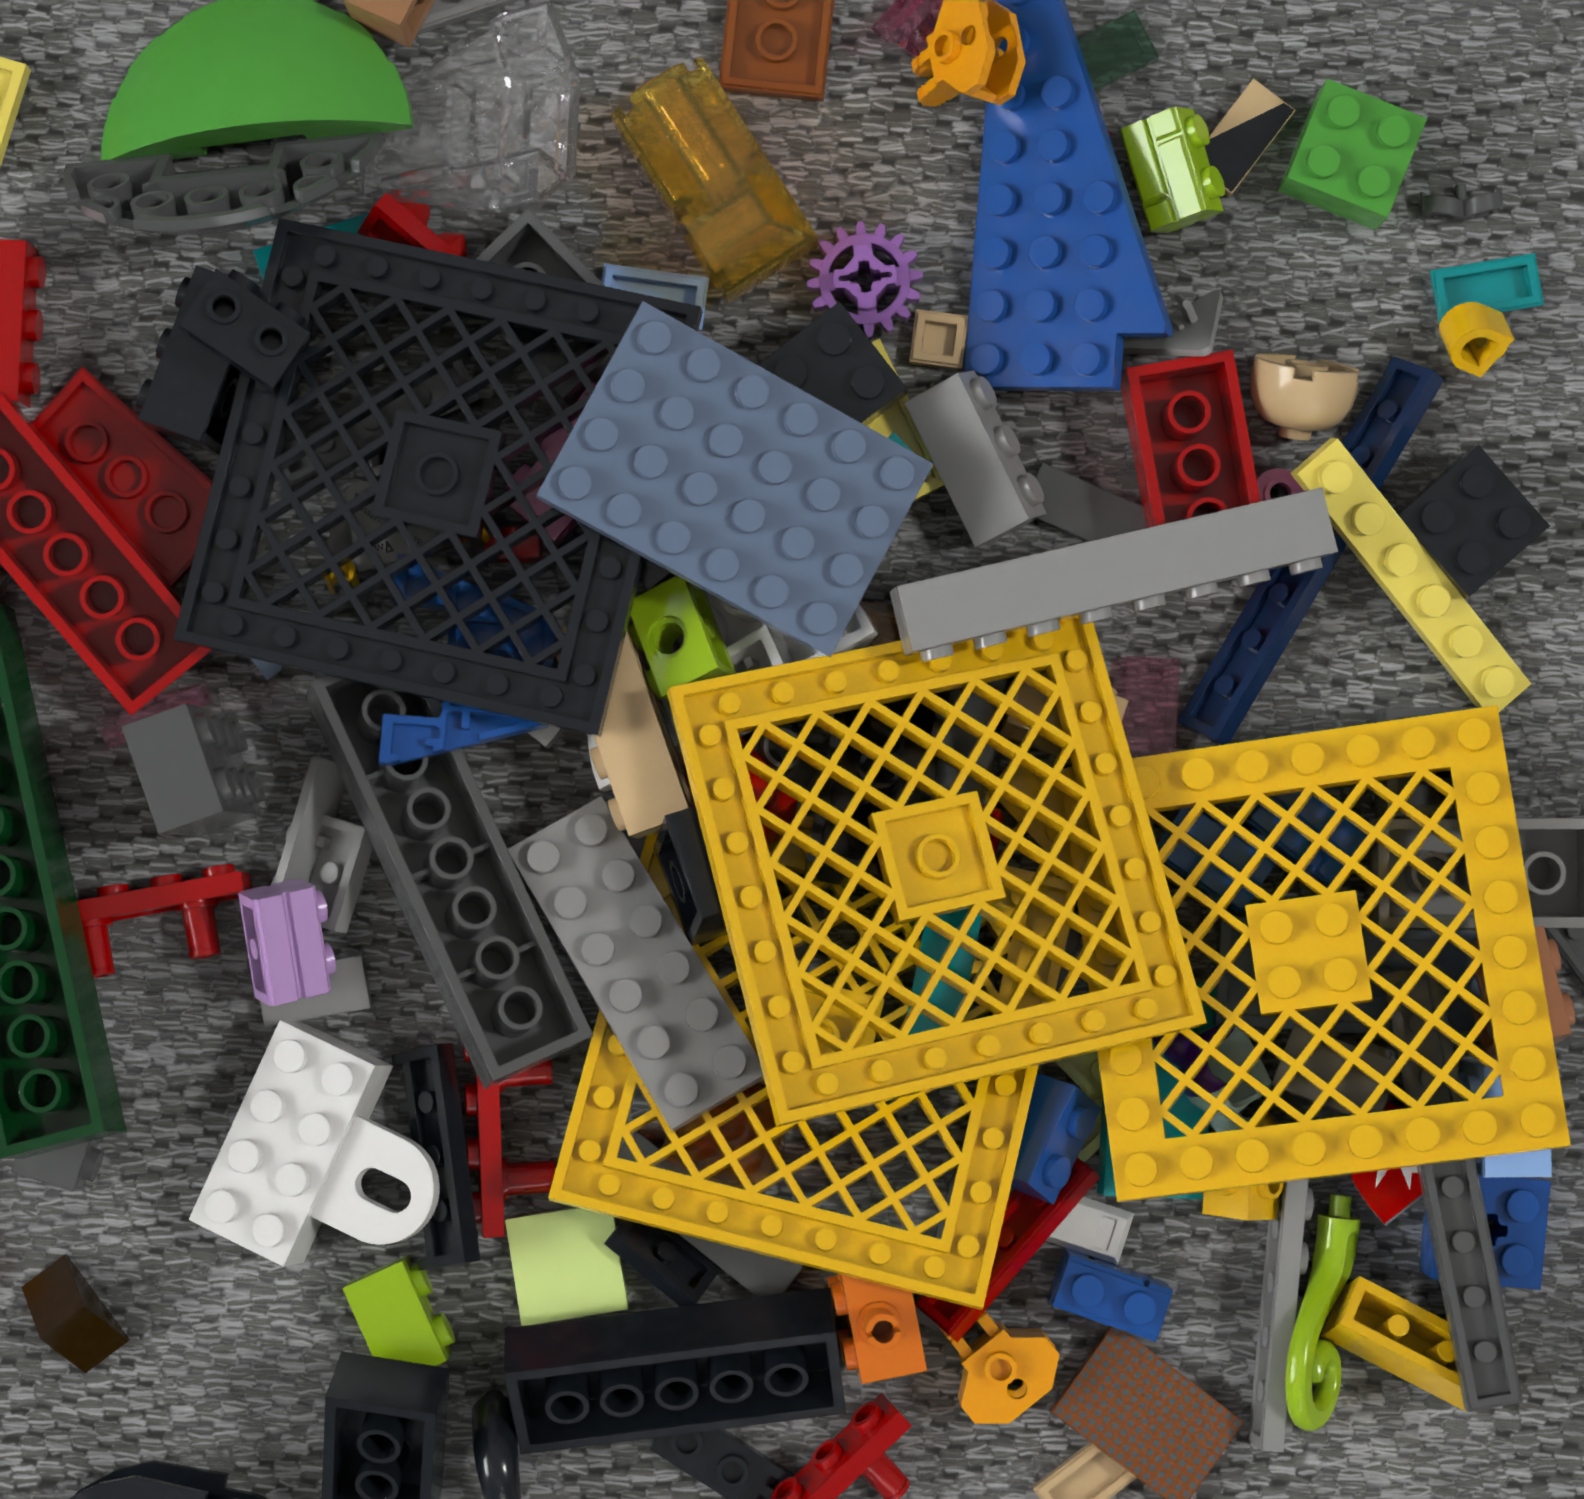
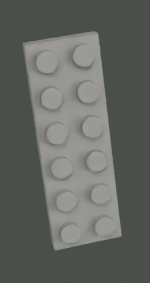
M602 796L507 849L520 876L672 1133L764 1079L759 1057L625 834L617 829L610 809Z

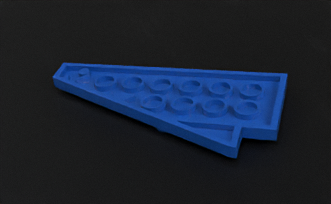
M994 0L1016 14L1026 63L1016 95L1000 106L986 101L964 372L976 371L979 376L987 379L994 391H1120L1124 337H1172L1173 328L1065 0ZM1004 39L999 45V48H1001L1004 51V53L1007 49L1006 39Z

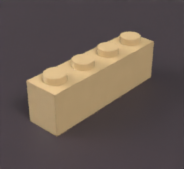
M567 626L562 628V630H563V632H564L565 634H566ZM627 627L602 736H594L597 747L590 749V754L600 779L609 778L615 798L608 800V805L617 829L619 831L626 829L628 836L640 839L659 832L665 815L693 807L695 804L659 702L647 681V668L641 651L634 643ZM561 654L556 656L558 663Z

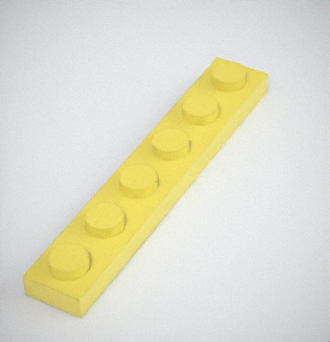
M1330 438L1290 473L1304 491L1323 488L1332 527L1476 707L1497 705L1498 712H1500L1531 685V682L1338 438Z

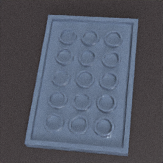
M642 301L535 498L818 654L831 657L933 463Z

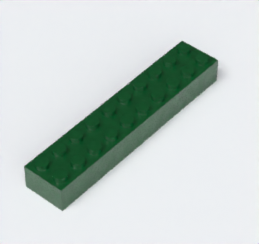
M0 603V1159H24L127 1132L16 614L13 608Z

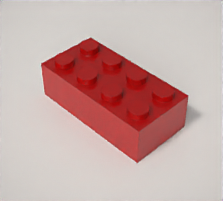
M1233 349L1210 353L1204 357L1191 356L1128 367L1121 374L1120 388L1147 528L1261 502Z

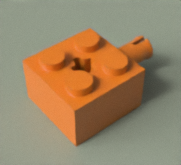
M837 1273L827 1277L828 1288H831L833 1309H835L837 1317L844 1315L846 1328L837 1330V1337L843 1363L845 1362L847 1371L855 1370L862 1384L927 1371L912 1292Z

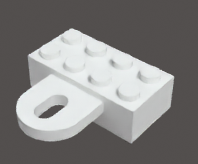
M280 1020L189 1220L283 1267L304 1263L322 1222L360 1241L377 1245L400 1242L417 1234L429 1222L438 1204L440 1183L435 1164L426 1150L418 1143L369 1119L393 1065L300 1021ZM376 1168L406 1183L411 1192V1200L407 1208L398 1212L368 1198L361 1186L363 1175L369 1169Z

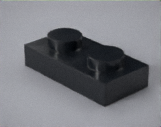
M622 1219L604 1243L678 1306L696 1304L722 1269L678 1233Z

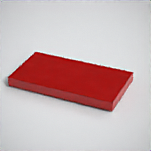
M82 366L32 424L170 587L174 588L191 569L213 481L157 431L139 420L138 414Z

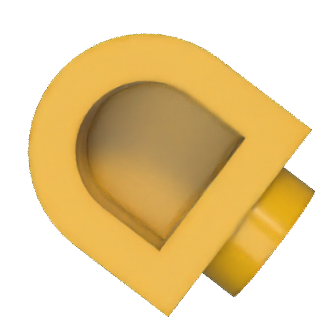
M1466 302L1453 307L1443 316L1439 324V333L1452 363L1457 368L1480 378L1496 360L1503 356L1507 347L1515 340L1503 313L1478 302Z

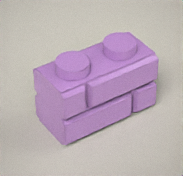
M292 879L274 883L271 886H261L240 891L238 896L255 998L269 1006H277L297 1001L299 998H309L329 993L331 991L329 975L335 973L336 961L331 946L323 941L321 923L327 921L328 909L322 892L316 890L315 885L301 879Z

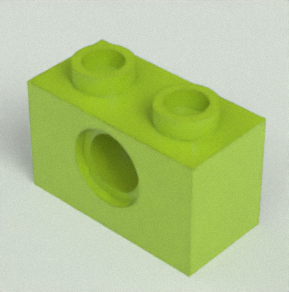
M675 576L634 598L631 610L633 621L630 622L628 628L636 646L642 652H645L650 666L646 670V678L652 691L659 699L664 698L668 700L667 691L671 686L736 674L704 590L679 576ZM684 635L682 646L675 653H672L674 642L677 638Z

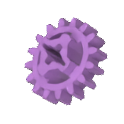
M863 221L857 222L855 235L848 236L842 227L837 228L836 238L838 243L833 246L831 243L822 240L819 243V249L825 256L824 260L810 259L809 269L819 274L818 278L807 281V291L820 292L821 294L812 303L814 312L825 309L829 310L837 304L832 295H835V297L845 296L857 307V314L847 312L858 326L863 329L869 340L873 338L874 327L881 326L888 336L893 334L892 319L897 317L899 320L907 322L911 314L904 304L906 302L917 304L920 300L921 294L915 289L910 288V285L922 282L923 279L922 271L909 269V266L917 260L918 255L916 251L902 253L900 249L904 242V236L900 233L891 241L885 238V225L881 223L876 228L874 234L866 233ZM872 248L885 253L892 259L895 265H884L873 255ZM852 250L853 258L844 269H835L834 272H830L837 259L844 253ZM868 270L871 279H879V281L872 282L870 292H861V287L858 283H850V281L857 280L858 271ZM899 290L893 303L885 310L877 313V303L884 294Z

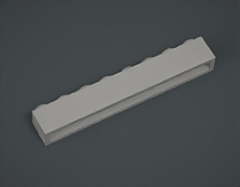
M1317 488L896 586L889 593L904 655L920 653L922 662H928L954 655L952 645L973 640L975 650L1008 642L1005 632L1026 628L1028 637H1034L1061 630L1059 620L1079 615L1081 625L1114 617L1112 607L1132 603L1134 612L1166 605L1164 595L1184 591L1186 600L1212 595L1219 592L1217 583L1236 578L1239 588L1271 580L1269 570L1289 566L1291 576L1323 568L1321 558L1338 552L1323 488Z

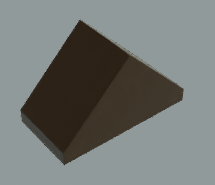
M67 1254L21 1287L40 1339L85 1374L130 1340Z

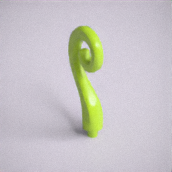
M1330 1193L1329 1213L1317 1214V1234L1312 1267L1287 1355L1285 1372L1287 1408L1294 1425L1304 1431H1316L1328 1421L1335 1408L1341 1386V1360L1339 1352L1331 1341L1318 1338L1329 1312L1347 1283L1357 1251L1361 1219L1350 1216L1352 1196L1346 1194ZM1312 1383H1316L1314 1393L1312 1395Z

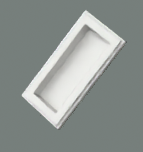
M1083 1197L1046 1241L1118 1265L1134 1213Z

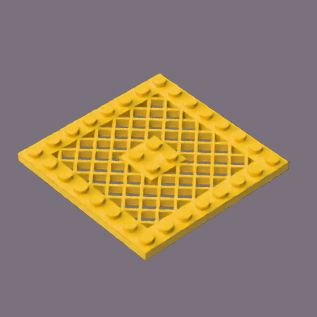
M1078 615L1059 620L1061 630L1043 635L1028 637L1026 628L1005 632L1008 641L1006 643L975 650L973 640L952 645L954 655L928 662H922L920 653L905 656L900 640L832 654L831 657L821 656L671 686L667 691L776 1127L1187 1030L1207 1023L1094 623L1081 625ZM1046 670L1048 679L1037 672ZM1015 677L1005 695L987 684V682ZM1023 682L1048 697L1038 715L1013 700ZM963 688L954 705L934 694ZM972 692L996 707L986 726L961 711ZM912 698L902 716L882 705ZM920 703L945 718L935 737L909 722ZM1054 705H1056L1063 731L1046 721ZM860 709L849 728L829 716ZM1004 713L1029 728L1019 747L994 732ZM867 714L872 715L893 729L882 748L856 733ZM807 720L796 739L776 727L778 725ZM815 724L841 740L830 759L803 744ZM953 724L978 739L967 758L942 743ZM754 731L746 746L742 749L739 733ZM901 734L926 749L915 769L890 754ZM1037 734L1062 748L1052 767L1027 752ZM761 735L788 751L776 771L750 755ZM986 744L1011 759L1001 778L975 763ZM848 745L874 760L863 781L837 765ZM934 755L959 770L948 790L923 775ZM795 756L821 771L810 792L783 776ZM1069 756L1077 783L1060 773ZM1019 765L1044 780L1033 799L1009 785ZM881 766L907 781L896 801L870 786ZM748 771L768 782L757 803ZM967 776L992 791L983 808L981 807L977 791L957 795ZM829 777L855 793L843 813L817 797ZM1052 786L1076 800L1066 820L1042 805ZM915 787L935 799L904 806ZM775 788L802 804L790 824L764 809ZM1000 797L1025 811L1015 831L990 816ZM862 798L883 810L872 813L867 818L870 829L851 818ZM809 809L835 824L824 845L798 830ZM1084 809L1092 836L1075 826ZM1033 818L1038 819L1058 832L1048 852L1023 837ZM762 824L782 836L771 856ZM843 830L869 846L857 866L831 851ZM989 833L1007 844L997 862ZM1067 838L1091 853L1081 872L1056 858ZM789 842L794 843L816 857L804 878L777 862ZM1015 849L1040 864L1029 884L1004 869ZM875 853H877L884 883L865 872ZM823 863L850 878L838 899L811 883ZM1098 863L1101 866L1106 888L1090 879ZM1048 871L1053 872L1073 885L1062 905L1038 891ZM776 878L796 890L785 910L783 909ZM857 883L883 899L871 920L845 905ZM1003 886L1021 896L1010 917L989 905L1001 902L1006 898ZM1082 891L1106 906L1095 926L1071 911ZM804 895L830 911L818 932L791 917ZM1030 903L1054 917L1043 938L1019 923ZM890 906L895 925L916 921L905 941L879 926ZM969 909L958 929L937 917ZM978 914L1003 929L991 950L966 935ZM1113 916H1115L1122 943L1105 933ZM837 917L842 918L864 932L852 953L825 938ZM1063 924L1088 938L1077 958L1052 944ZM925 926L950 941L938 962L913 947ZM790 932L810 944L799 964H797ZM1011 935L1036 950L1024 971L1000 956ZM871 938L897 953L885 975L859 959ZM1097 945L1121 959L1110 980L1086 965ZM959 947L984 962L972 983L947 968ZM818 949L844 965L831 987L805 971ZM1045 956L1069 971L1058 992L1034 977ZM905 959L931 974L919 996L894 981ZM992 968L1017 983L1006 1004L981 990ZM1129 969L1133 983L1120 985ZM852 971L878 986L865 1008L840 993ZM1078 978L1099 989V991L1067 998ZM939 980L965 995L953 1016L948 1015L928 1002ZM803 986L824 998L813 1018H811ZM1026 989L1047 1002L1015 1010ZM886 992L911 1007L899 1029L874 1014ZM973 1001L995 1014L962 1022ZM832 1004L858 1020L846 1042L820 1027ZM920 1013L942 1026L908 1035ZM866 1026L889 1039L854 1047ZM817 1041L835 1052L821 1055Z
M1497 705L1132 758L1149 819L1171 834L1170 838L1160 849L1159 856L1166 879L1179 888L1172 897L1175 911L1187 895L1210 910V913L1193 934L1180 924L1179 926L1183 939L1187 941L1185 947L1188 957L1196 948L1218 964L1201 988L1197 986L1201 1004L1204 1002L1224 1017L1226 1021L1209 1043L1192 1030L1187 1029L1164 1035L1155 1048L1153 1046V1039L1149 1038L1097 1051L1117 1202L1519 1154L1571 1146ZM1073 767L1061 770V774L1077 783ZM1450 771L1452 786L1433 773ZM1413 776L1399 795H1396L1378 782ZM1422 780L1446 796V799L1431 818H1428L1406 802ZM1357 784L1343 804L1323 790L1325 788ZM1367 788L1391 804L1375 826L1351 810ZM1063 792L1067 819L1076 800ZM1302 792L1288 811L1268 798L1269 796ZM1312 796L1336 812L1320 834L1296 818ZM1247 800L1233 819L1213 805ZM1454 803L1461 840L1438 825ZM1257 804H1260L1280 819V822L1264 842L1241 826ZM1192 808L1178 827L1158 813ZM1084 809L1075 826L1092 836ZM1399 811L1423 827L1407 850L1383 833ZM1203 812H1206L1226 827L1210 849H1207L1187 834ZM1343 819H1346L1368 835L1351 857L1327 841ZM1289 826L1312 842L1296 865L1273 849ZM1234 834L1257 850L1241 872L1218 857ZM1431 834L1455 850L1439 873L1415 856ZM1069 839L1073 868L1081 872L1091 853ZM1180 841L1202 857L1186 880L1163 864ZM1375 842H1378L1400 858L1384 880H1381L1359 864ZM1320 849L1344 865L1328 888L1304 872ZM1265 857L1289 873L1272 896L1249 880ZM1463 857L1470 895L1447 879ZM1098 863L1090 879L1106 888L1101 866ZM1211 864L1234 880L1217 903L1194 887ZM1407 865H1410L1432 881L1416 903H1413L1391 887ZM1352 872L1376 889L1360 911L1356 890L1337 892ZM1297 880L1318 894L1282 900ZM1242 887L1263 902L1245 905L1248 926L1225 910ZM1439 888H1442L1464 904V907L1448 927L1423 910ZM1083 891L1077 899L1079 916L1095 926L1106 906ZM1384 895L1408 912L1392 935L1367 918ZM1472 911L1479 950L1456 934V931ZM1113 916L1105 933L1122 943L1115 916ZM1218 918L1242 934L1225 957L1201 941ZM1416 918L1441 936L1425 958H1422L1399 941ZM1362 927L1385 943L1368 966ZM1082 935L1084 946L1088 938ZM1249 942L1251 944L1256 981L1233 964ZM1448 942L1473 959L1457 982L1432 965ZM1097 945L1086 965L1110 980L1121 959ZM1392 950H1395L1417 966L1400 990L1376 973V970ZM1480 966L1482 967L1487 1004L1464 988ZM1129 969L1120 985L1133 983ZM1226 972L1250 988L1233 1012L1209 995ZM1424 973L1450 991L1433 1014L1408 996ZM1370 981L1393 997V1000L1377 1021L1353 1005L1373 1002ZM1088 983L1089 993L1099 991V989ZM1257 996L1261 1017L1280 1014L1264 1036L1241 1019ZM1457 996L1483 1015L1466 1038L1440 1020ZM1401 1004L1426 1022L1409 1045L1384 1028ZM1336 1007L1321 1028H1318L1298 1013L1300 1011ZM1345 1011L1370 1029L1353 1052L1328 1035ZM1289 1019L1314 1036L1296 1060L1272 1042ZM1489 1021L1491 1022L1497 1061L1473 1044ZM1234 1026L1258 1043L1240 1067L1217 1050ZM1433 1028L1459 1046L1442 1069L1416 1051ZM1179 1033L1203 1050L1185 1074L1161 1057ZM1377 1035L1402 1053L1385 1077L1360 1059ZM1321 1042L1346 1060L1329 1084L1304 1066ZM1265 1050H1268L1290 1067L1273 1091L1248 1074ZM1466 1052L1492 1070L1475 1094L1449 1076ZM1210 1057L1234 1074L1217 1098L1193 1081ZM1409 1059L1435 1077L1418 1101L1392 1083ZM1156 1064L1179 1081L1162 1104ZM1353 1066L1378 1084L1361 1108L1336 1090ZM1297 1074H1300L1322 1091L1305 1115L1280 1098ZM1500 1077L1502 1096L1482 1099L1496 1079ZM1242 1080L1266 1098L1249 1122L1224 1105ZM1442 1083L1466 1100L1425 1106ZM1186 1088H1189L1211 1105L1193 1129L1169 1112ZM1385 1091H1388L1409 1107L1369 1113ZM1329 1098H1332L1353 1114L1313 1120ZM1273 1105H1276L1297 1121L1294 1123L1257 1127ZM1218 1112L1241 1128L1238 1130L1202 1134ZM1164 1119L1186 1136L1166 1139Z
M805 816L798 830L811 837L814 818ZM656 832L646 836L640 861L684 932L654 849L659 833ZM781 835L767 845L770 856L781 840ZM789 842L777 862L792 872L804 874L807 852L794 843ZM1008 865L1004 868L1027 884L1030 883L1035 872ZM1046 875L1038 891L1062 905L1073 885L1064 879ZM821 881L812 882L813 885L821 890L829 886L837 899L843 890L842 885ZM783 882L790 896L781 900L785 910L796 890ZM1003 886L1006 898L1001 902L989 905L1010 917L1021 896ZM870 892L853 903L849 898L845 905L856 912H860L882 898ZM804 895L797 907L810 928L818 932L824 920L819 922L806 901L808 897ZM1030 903L1019 923L1043 938L1054 917ZM890 906V908H889L888 910H889L890 914H891L892 917H893L892 910H891V906ZM837 917L831 928L845 920ZM982 917L980 928L987 925L995 940H997L1003 929ZM916 921L895 925L894 922L884 929L893 935L902 931L905 938H907L912 929L911 925ZM1063 924L1052 943L1063 951L1066 948L1070 927ZM855 927L861 937L864 932ZM728 935L716 938L702 947L699 944L692 946L758 1056L753 1033L746 1023L749 1021L747 1009L739 1012L726 990L740 982L737 970L720 980L707 959L711 954L730 944ZM1011 935V940H1008L1000 956L1024 971L1036 950ZM798 936L791 938L794 950L807 943ZM919 937L913 946L917 950L920 949L921 944ZM871 938L863 953L869 950L885 975L891 964L878 944L880 942ZM855 946L849 948L846 951L852 953ZM828 956L829 961L808 973L820 979L834 970L840 973L844 965ZM1045 956L1034 977L1056 991L1061 966ZM974 957L971 978L976 977L984 963L981 960L978 961L976 957ZM906 959L895 976L894 981L904 986L899 976L916 967V965ZM850 974L845 982L848 989L842 988L840 993L865 1008L872 995L868 994L875 991L878 986L869 981L859 987L852 974ZM1002 974L998 992L988 977L981 988L989 995L1006 1004L1017 983ZM803 986L811 1018H813L824 998ZM1026 989L1015 1010L1047 1002ZM882 998L874 1012L878 1017L881 1016L884 998ZM901 1001L902 1007L882 1019L893 1025L907 1016L908 1005ZM832 1004L820 1027L846 1042L858 1020ZM979 1005L967 1012L962 1022L978 1019L990 1011ZM599 1009L548 1199L549 1201L982 1310L1039 1065L978 1079L974 1098L964 1083L953 1085L964 1106L942 1119L926 1096L932 1090L901 1097L889 1105L885 1101L876 1103L874 1105L878 1111L853 1125L845 1111L834 1113L845 1131L822 1145L818 1143L806 1120L774 1127L766 1132L752 1107L769 1098L766 1087L748 1098L745 1097L743 1092L735 1095L734 1098L738 1104L712 1118L708 1111L700 1116L704 1122L703 1125L678 1138L675 1131L671 1132ZM866 1026L854 1047L874 1043L876 1035L880 1041L889 1039ZM817 1041L821 1055L835 1052ZM763 1079L758 1083L765 1084V1080ZM638 1087L651 1110L627 1124L636 1088ZM917 1100L932 1125L907 1139L893 1114ZM744 1113L758 1137L732 1152L719 1127ZM970 1114L960 1151L946 1127ZM657 1119L670 1144L644 1158L631 1134ZM884 1120L899 1145L874 1159L859 1134ZM797 1126L812 1151L786 1165L772 1141ZM711 1133L724 1158L698 1172L685 1147ZM937 1133L952 1159L928 1173L913 1147ZM623 1140L636 1162L618 1158ZM851 1140L865 1165L840 1179L826 1154ZM764 1146L778 1171L752 1185L738 1161ZM677 1153L689 1175L653 1166ZM904 1153L919 1179L894 1192L880 1167ZM818 1160L832 1185L806 1199L792 1174ZM730 1166L743 1189L707 1179ZM957 1167L948 1205L935 1185L934 1180ZM871 1173L885 1199L861 1213L846 1188ZM784 1180L797 1203L760 1193ZM925 1187L940 1212L915 1227L900 1201ZM838 1194L851 1216L816 1208L815 1206ZM892 1207L905 1230L868 1220ZM945 1220L941 1239L923 1235V1233Z

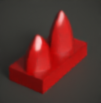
M386 192L373 206L357 231L359 235L467 257V244L464 234L455 232L435 234L427 227L431 207L429 192L405 193L394 198Z

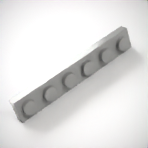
M1278 1118L1277 1125L1294 1123L1297 1121ZM1309 1179L1284 1182L1279 1198L1278 1219L1268 1220L1248 1440L1262 1451L1283 1453L1285 1437H1290L1294 1423L1289 1415L1286 1402L1285 1372L1291 1337L1303 1301L1302 1297L1298 1296L1300 1275L1306 1273L1309 1261L1308 1245L1306 1242H1303L1305 1221L1311 1219L1314 1207L1313 1191L1311 1188H1308Z

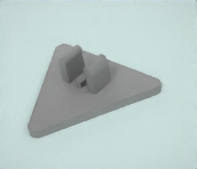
M1211 291L1192 303L1181 294H1176L1174 299L1180 309L1169 315L1173 328L1172 337H1130L1124 340L1123 355L1193 357L1209 355L1213 351L1223 302L1221 291Z

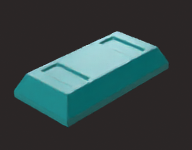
M1535 253L1429 271L1438 323H1440L1443 316L1450 309L1466 302H1478L1502 313L1544 305Z

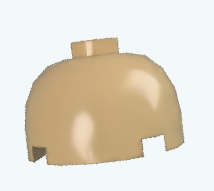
M1277 353L1256 354L1250 373L1251 399L1254 408L1265 421L1280 426L1279 436L1294 440H1311L1312 431L1331 429L1342 422L1352 409L1359 385L1358 368L1319 358L1318 362L1295 359V355Z

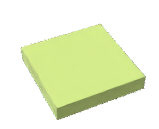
M568 1207L512 1216L505 1219L521 1326L629 1309L622 1258L604 1244L617 1227L615 1217L576 1207Z

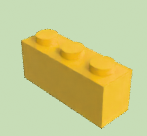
M1361 1276L1347 1284L1331 1310L1321 1337L1468 1412L1464 1408L1448 1321Z

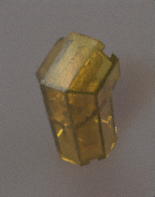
M703 57L693 59L695 69L693 71H689L683 62L672 66L640 86L629 96L634 107L625 114L621 106H619L611 115L614 126L667 207L676 225L683 222L689 233L684 235L683 238L713 286L717 290L721 288L722 297L727 303H730L818 248L819 238Z

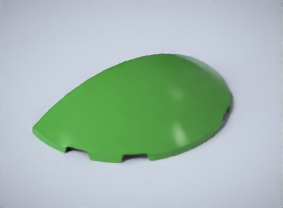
M219 0L190 12L161 35L155 37L130 66L109 108L104 126L101 160L171 153L172 160L205 156L207 155V147L303 134L307 139L414 129L412 109L404 83L393 62L388 60L383 50L374 41V36L344 12L336 11L314 0Z

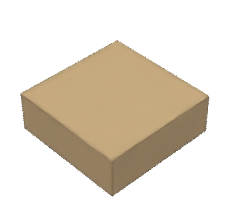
M916 309L909 364L961 371L968 316Z

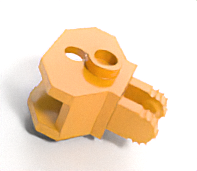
M943 0L934 32L926 37L928 48L920 52V55L912 59L911 62L913 73L917 77L930 78L934 76L925 82V85H921L918 88V101L921 102L923 107L941 106L947 100H951L962 93L999 106L1016 95L1026 63L1016 14L994 0H986L984 2L982 0ZM1004 39L1007 40V49L1005 53L1001 48H999L1000 43Z
M986 1310L976 1321L986 1332L971 1344L964 1336L957 1343L940 1328L946 1338L959 1352L961 1364L964 1366L958 1399L962 1409L974 1424H1010L1053 1388L1060 1354L1041 1328H1006L1000 1320L996 1323ZM1014 1379L1023 1380L1022 1384L1016 1389L1007 1387Z

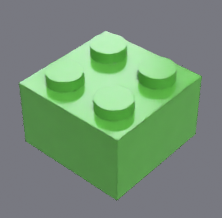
M1326 79L1314 98L1278 192L1377 230L1390 214L1427 118Z

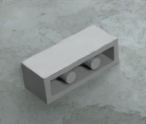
M974 370L960 372L904 402L975 547L993 542L1047 514L1041 503L1044 501L1043 490L1034 475L1026 472L1018 456L1021 450L1019 441L1013 430L1008 425H1003L994 407L997 404L995 392L986 378L979 376Z

